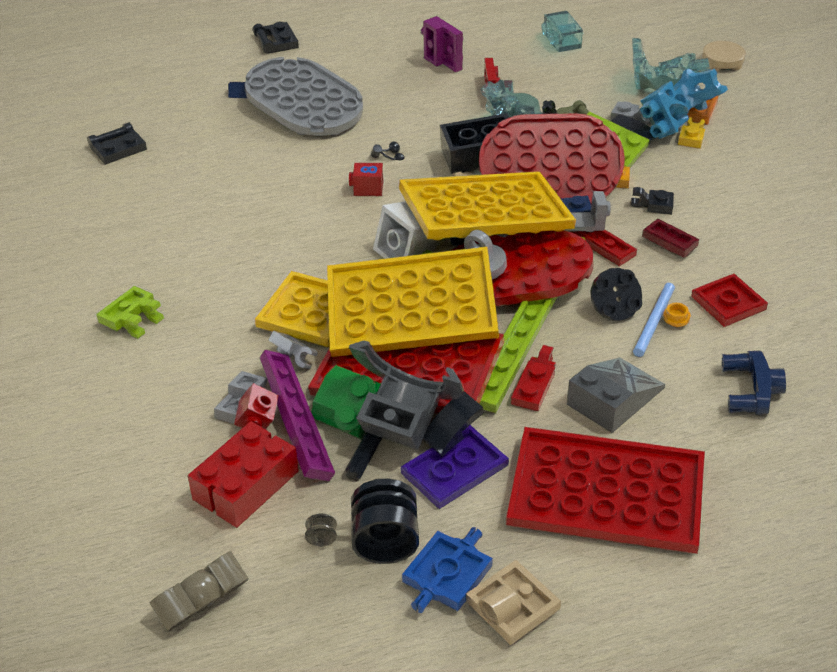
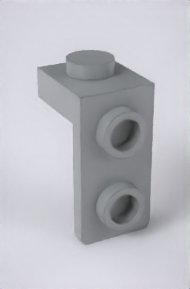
M593 191L591 212L571 213L576 219L575 229H565V231L593 232L605 229L606 216H610L611 205L610 201H606L603 191Z

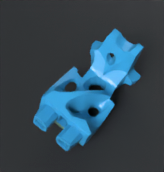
M688 68L683 71L681 79L674 86L672 81L641 99L642 107L640 111L643 117L649 118L652 124L650 129L652 136L661 139L678 132V128L689 120L687 114L691 108H696L699 111L708 108L707 100L723 94L728 88L718 82L715 69L695 73ZM698 83L705 84V88L701 89Z

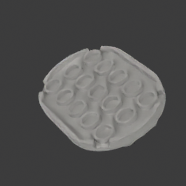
M284 57L272 58L255 65L246 75L245 93L248 100L254 106L299 135L336 136L340 132L354 126L362 116V95L358 89L314 61L297 57V61L294 59L284 60Z

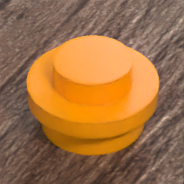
M671 303L663 312L664 321L673 327L685 326L690 321L689 309L682 303Z

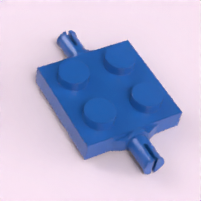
M472 527L463 539L450 537L437 531L402 573V582L421 592L411 603L415 611L418 610V613H423L431 600L439 601L459 611L466 602V593L478 586L493 564L492 557L478 551L474 546L482 537V532L479 529L476 530V527Z

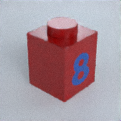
M354 162L353 172H349V186H353L354 196H382L384 184L383 163Z

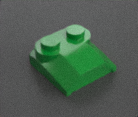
M335 365L325 375L313 400L312 416L315 420L362 440L365 432L356 418L368 392L377 394L381 383L372 380L366 375H360Z

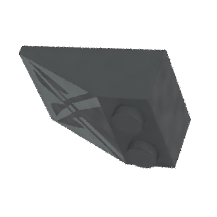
M616 358L587 365L569 380L567 405L613 433L665 388V384L622 358Z

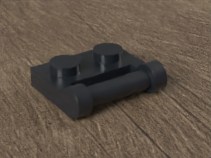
M276 22L267 26L255 24L252 28L254 35L261 42L263 52L266 54L299 48L298 39L288 22ZM270 35L271 38H272V40H273V42H272L271 40H269V39L267 38V36Z
M130 122L101 135L87 137L90 148L105 165L147 150L146 142L134 130Z

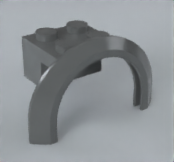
M364 340L349 345L351 353L360 364L383 378L377 394L368 392L356 418L364 432L418 450L439 400L458 399L463 394L464 390L453 369L447 367L448 377L443 375L442 379L444 382L421 379L405 373L384 361L376 354L368 341Z

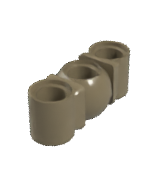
M229 551L208 564L204 570H198L180 584L177 583L156 596L149 603L168 632L193 617L196 612L204 610L219 598L221 599L248 581L249 578L233 553Z

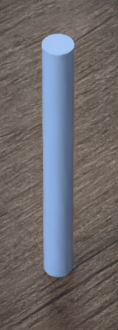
M672 283L665 284L633 350L634 355L637 357L644 355L674 292L675 286Z

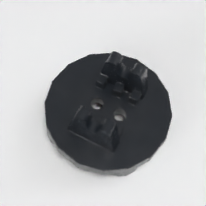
M609 268L599 273L592 283L590 290L591 302L595 310L606 319L622 321L633 316L642 307V288L635 274L629 269Z

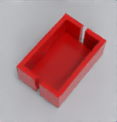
M250 421L187 475L192 500L211 512L216 510L218 517L238 528L299 472L296 447L276 435L272 438L271 432Z

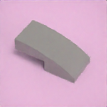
M241 371L228 384V395L214 408V418L234 424L239 399L253 383L265 388L267 378Z

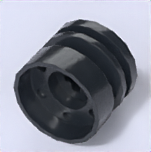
M384 478L365 482L355 489L351 496L352 549L357 556L367 562L392 564L403 561L413 555L419 547L417 498L412 487L399 480Z

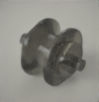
M319 513L307 518L305 522L307 529L305 539L308 543L323 547L332 544L336 540L337 533L335 529L337 521L334 517Z

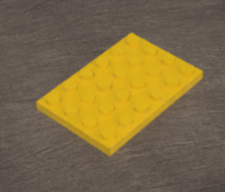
M540 172L399 180V190L427 239L466 238L474 230H480L488 236H492L493 234L514 235L522 232L539 233L550 230L560 232L565 229H575L576 219Z
M487 247L327 265L331 357L353 355L349 345L364 340L370 342L375 352L499 338Z

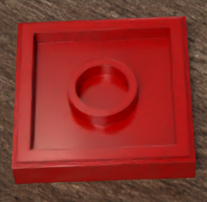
M735 273L695 288L691 294V297L723 327L765 311L768 306V302Z

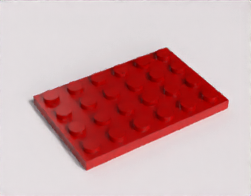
M499 333V338L379 351L376 354L395 368L429 381L444 382L442 379L443 375L448 377L446 368H451L461 381L464 392L480 404L504 345V334ZM329 348L308 389L310 395L316 396L325 375L335 365L360 375H366L379 383H382L383 378L365 368L353 355L331 357ZM440 399L434 413L438 414L451 400Z
M524 427L506 525L698 554L705 451Z

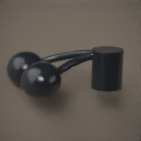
M395 141L389 144L388 149H382L379 144H375L371 151L373 158H378L381 153L391 160L401 161L405 159L402 153H398L400 145ZM390 150L392 153L397 154H395L394 158L387 156L383 152Z

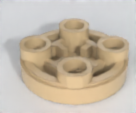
M730 41L710 42L704 46L702 53L703 60L709 64L708 68L710 70L715 69L716 71L721 70V68L740 70L746 56V51L742 46Z

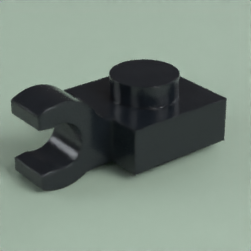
M633 187L632 196H639L640 198H631L632 207H648L647 212L672 215L674 206L673 192L649 190L648 194L641 187Z

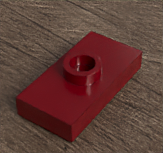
M658 218L644 228L642 237L683 258L698 247L699 244L698 238Z

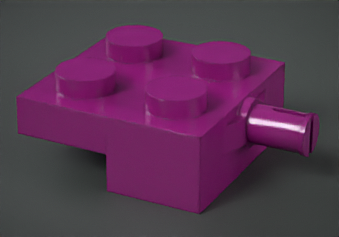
M438 16L423 21L420 33L424 39V59L436 67L444 64L456 73L463 70V32Z

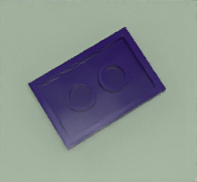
M471 425L462 431L464 439L444 456L441 457L435 450L430 448L401 466V474L438 509H441L509 466V458Z

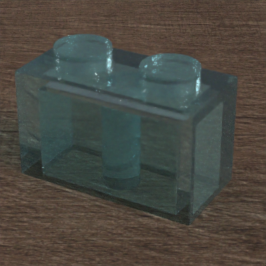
M568 11L544 14V23L541 26L542 33L558 52L582 48L583 29Z

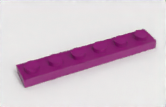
M264 349L259 358L272 392L278 395L277 406L290 441L296 447L297 459L304 477L310 479L330 481L335 475V470L288 355Z

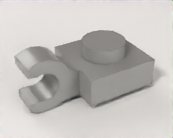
M618 101L611 112V120L617 115H624L644 124L650 123L649 118L643 117L639 105L630 102Z
M273 331L269 338L270 342L278 346L276 349L278 352L289 357L294 354L295 362L299 367L311 368V365L306 363L305 358L307 354L317 356L318 353L315 349L309 348L288 334Z

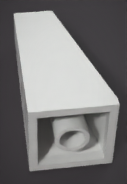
M403 201L382 206L373 250L384 259L420 255L425 250L432 252L447 238L441 240L427 239L407 202Z

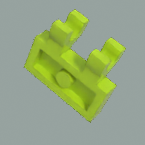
M136 286L130 288L96 314L98 323L116 331L125 327L127 332L137 339L145 334V329L137 325L142 321L141 316H139L140 313L143 312L155 324L164 319L163 314L156 310L161 306L160 302L154 300L152 293Z

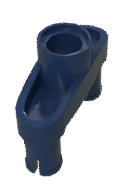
M760 350L747 351V353L722 354V371H748V373H751L754 394L728 395L729 413L755 412L756 415L769 414L771 394L786 393V374L784 368L770 369L763 352Z

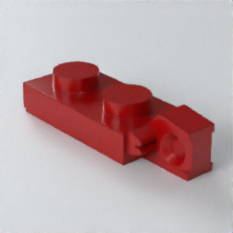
M543 345L539 351L538 358L532 356L528 360L511 396V405L539 412L555 376L556 362L552 361L554 347Z

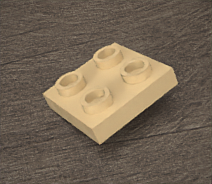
M514 560L466 593V602L510 645L561 608V600L517 560Z

